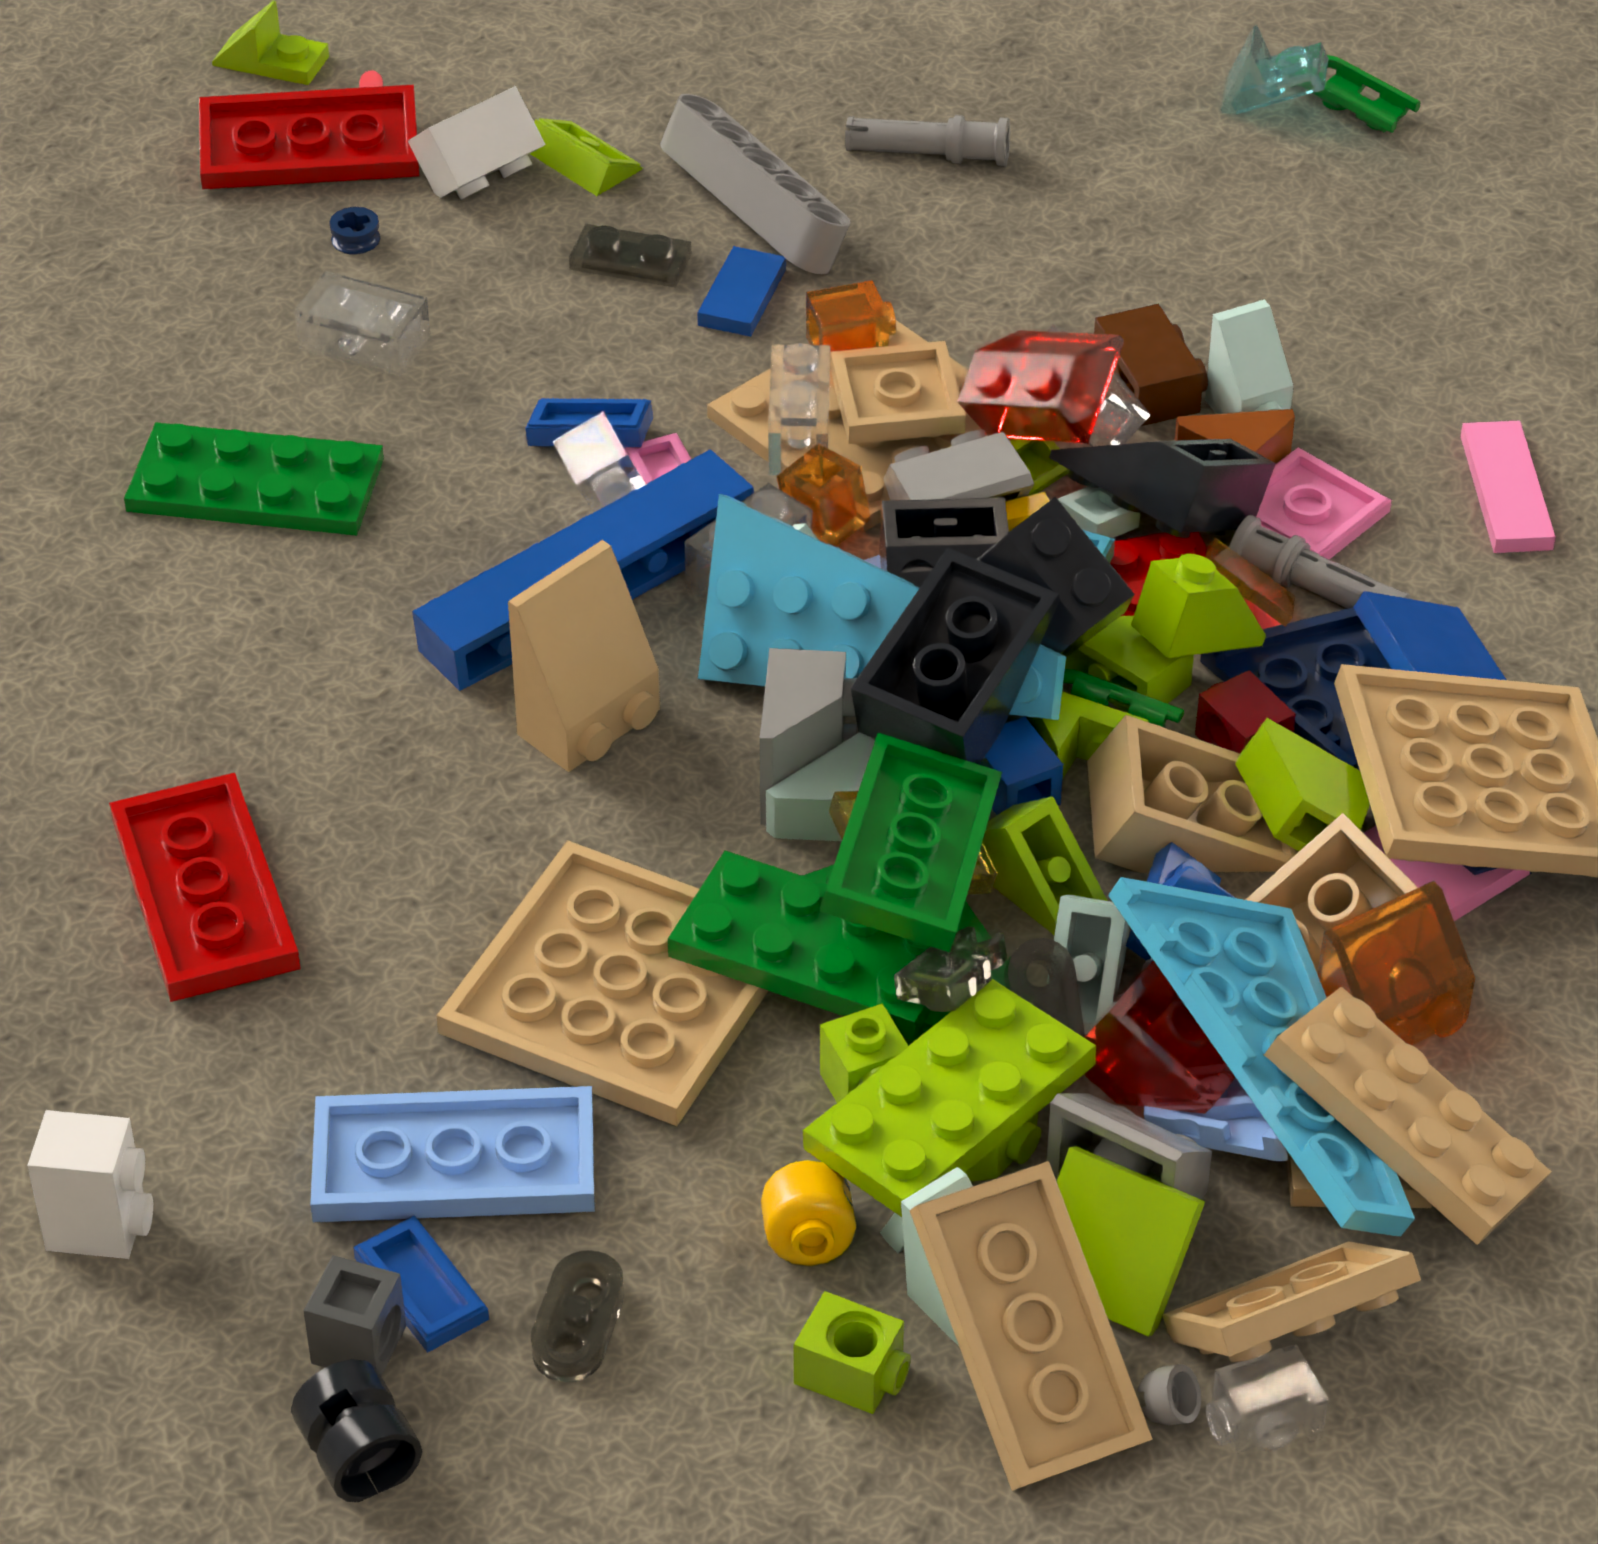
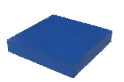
M1367 591L1362 593L1353 607L1391 669L1507 680L1459 607Z

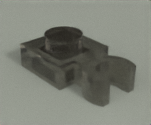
M966 927L956 933L950 953L929 947L894 974L897 999L926 1005L928 1009L936 1012L955 1011L992 981L991 970L1002 966L1007 961L1004 933L997 932L990 939L977 942L975 928Z

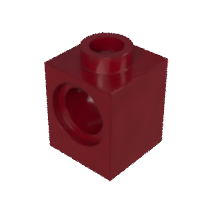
M1248 670L1225 682L1216 683L1206 691L1199 693L1195 735L1201 741L1240 754L1266 718L1294 733L1296 714Z

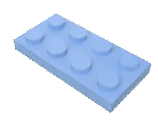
M592 1086L315 1096L310 1202L313 1222L408 1219L414 1215L416 1218L595 1212Z

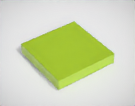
M1069 1147L1057 1179V1184L1107 1318L1150 1337L1160 1324L1162 1314L1165 1311L1205 1201L1080 1147Z

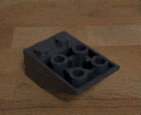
M1232 439L1155 441L1051 450L1049 455L1051 460L1069 469L1068 477L1073 481L1089 487H1101L1113 494L1111 501L1117 506L1133 512H1145L1157 519L1156 527L1180 538H1188L1192 532H1206L1212 535L1223 536L1226 530H1237L1241 522L1248 515L1256 517L1276 464Z
M1005 498L882 501L879 545L881 569L920 588L947 548L978 559L1009 532Z

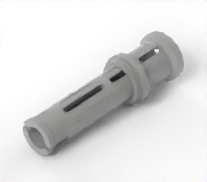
M955 115L954 118L950 117L948 119V123L866 119L849 116L846 122V127L850 128V131L845 130L846 151L859 150L946 155V160L951 161L953 164H961L963 159L996 161L997 166H1007L1011 135L1009 118L1000 117L998 123L966 121L963 115Z
M1248 515L1241 522L1229 546L1227 562L1230 565L1238 568L1244 564L1271 576L1273 584L1282 588L1285 586L1289 588L1294 584L1347 609L1354 607L1364 591L1410 599V594L1382 584L1367 575L1311 551L1310 545L1306 543L1305 538L1298 535L1287 538L1261 526L1260 518L1253 515Z

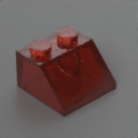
M1019 330L975 350L957 402L982 430H985L987 436L1004 432L1007 438L1089 444L1124 340L1120 335Z
M1153 959L1125 987L1083 1036L1096 1045V1065L1084 1075L1116 1104L1148 1106L1205 1114L1236 1078Z

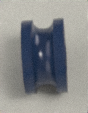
M348 207L337 211L331 216L329 221L332 234L331 242L336 250L345 254L355 255L371 251L379 244L381 239L378 231L379 220L377 214L365 207Z

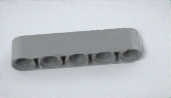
M681 94L678 97L660 143L662 150L789 262L811 273L828 274L851 223L847 215L721 107L697 95Z

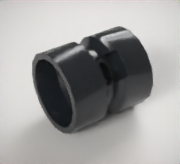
M350 1359L334 1363L315 1373L301 1386L294 1396L291 1406L294 1421L310 1449L317 1453L320 1467L336 1495L346 1502H361L405 1482L419 1465L423 1452L420 1441L402 1411L396 1408L393 1396L378 1370L368 1361Z

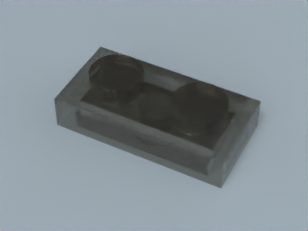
M585 224L569 255L570 270L676 288L691 257V241L669 238L660 234L650 235L620 230L606 225Z

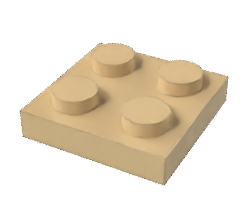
M945 341L831 352V374L848 444L879 443L889 440L938 437L941 435L965 433L966 414Z

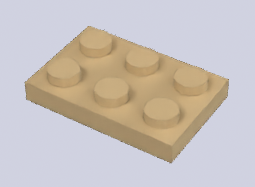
M1348 1241L1162 1314L1167 1332L1174 1343L1197 1348L1201 1354L1217 1353L1228 1356L1231 1362H1240L1268 1353L1272 1349L1270 1340L1293 1332L1294 1336H1307L1327 1330L1335 1325V1314L1355 1306L1358 1311H1369L1387 1306L1398 1300V1289L1418 1282L1421 1278L1412 1252Z

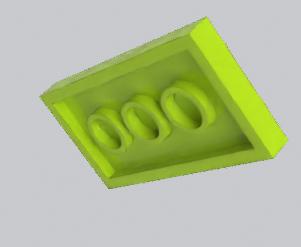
M992 979L803 1129L804 1150L902 1217L901 1201L956 1167L966 1173L1049 1104L1058 1093H1062L1096 1065V1045Z

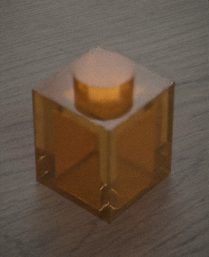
M873 280L806 292V338L822 372L831 371L832 351L889 346V336L896 334V317L890 301H882Z
M819 443L777 475L786 524L793 526L794 524L806 523L816 537L826 544H831L835 547L839 546L871 520L861 466Z

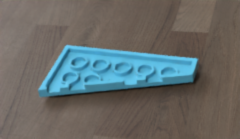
M719 494L698 679L765 686L769 648L846 652V678H858L919 588L831 544H826L789 524L748 507L746 504L730 496ZM1040 644L1009 713L1010 715L1059 720L1066 656Z
M1120 877L1109 893V898L1340 1227L1401 1237L1415 1217L1397 1173L1264 1056L1277 1036L1327 998L1292 909Z

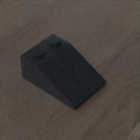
M1056 497L1013 528L977 559L1059 593L1060 602L1041 645L1066 657L1124 614L1135 595Z
M947 548L850 688L858 732L876 739L877 733H881L980 764L1004 727L1060 602L1059 593Z

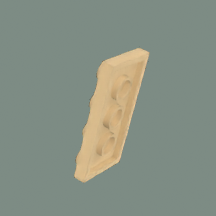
M1340 987L1277 1036L1264 1054L1476 1245L1481 1243L1516 1210L1552 1172L1535 1157L1527 1144L1508 1134L1482 1111L1479 1103L1471 1095L1458 1090L1429 1064L1427 1058L1420 1050L1406 1044L1376 1017L1370 1006L1362 1000L1354 998L1343 987Z
M1049 1161L919 1204L909 1210L1012 1491L1153 1440Z

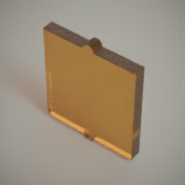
M1214 537L1207 546L1205 558L1212 561L1216 566V570L1237 587L1243 598L1251 601L1286 627L1293 618L1295 595Z

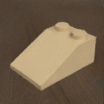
M601 540L508 601L517 735L567 772H570L586 760L596 761L609 750L612 742L632 728L636 730L645 728L652 722L660 710L658 666L611 545Z
M1125 715L1087 761L1096 859L1139 873H1149L1155 854L1173 842L1212 872H1277L1299 851L1274 838L1235 765L1240 755L1239 753Z
M1344 813L1245 899L1292 909L1326 997H1329L1340 987H1343L1349 994H1353L1398 972L1447 929L1426 895Z

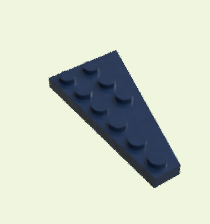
M1353 607L1263 629L1266 634L1263 646L1201 654L1200 662L1223 682L1250 670L1296 714L1295 734L1360 771L1334 682L1341 664L1391 669ZM1463 865L1474 875L1498 869Z

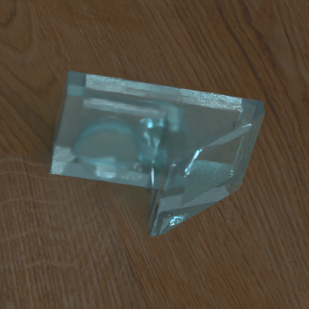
M1254 25L1226 77L1221 104L1222 113L1240 114L1324 90L1329 59L1322 43L1306 47L1293 46L1285 49L1278 55L1271 56L1258 26Z

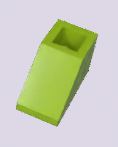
M1266 718L1238 756L1235 765L1274 838L1300 851L1342 813L1361 830L1370 807L1361 772L1271 719Z

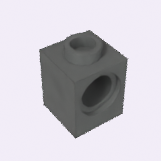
M335 1255L332 1256L303 1310L311 1364L326 1368L334 1363L345 1360H366L374 1365L382 1376L406 1329L401 1276L399 1273Z

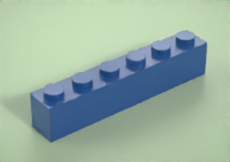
M710 449L413 610L418 651L461 691L512 665L509 600L601 540L611 545L633 600L712 556L719 494L730 496L755 509L754 487Z

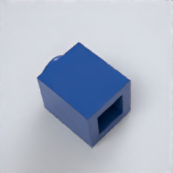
M1026 717L1004 724L1001 733L979 764L1002 772L992 810L998 815L1012 805L1052 796L1057 805H1061L1063 763Z

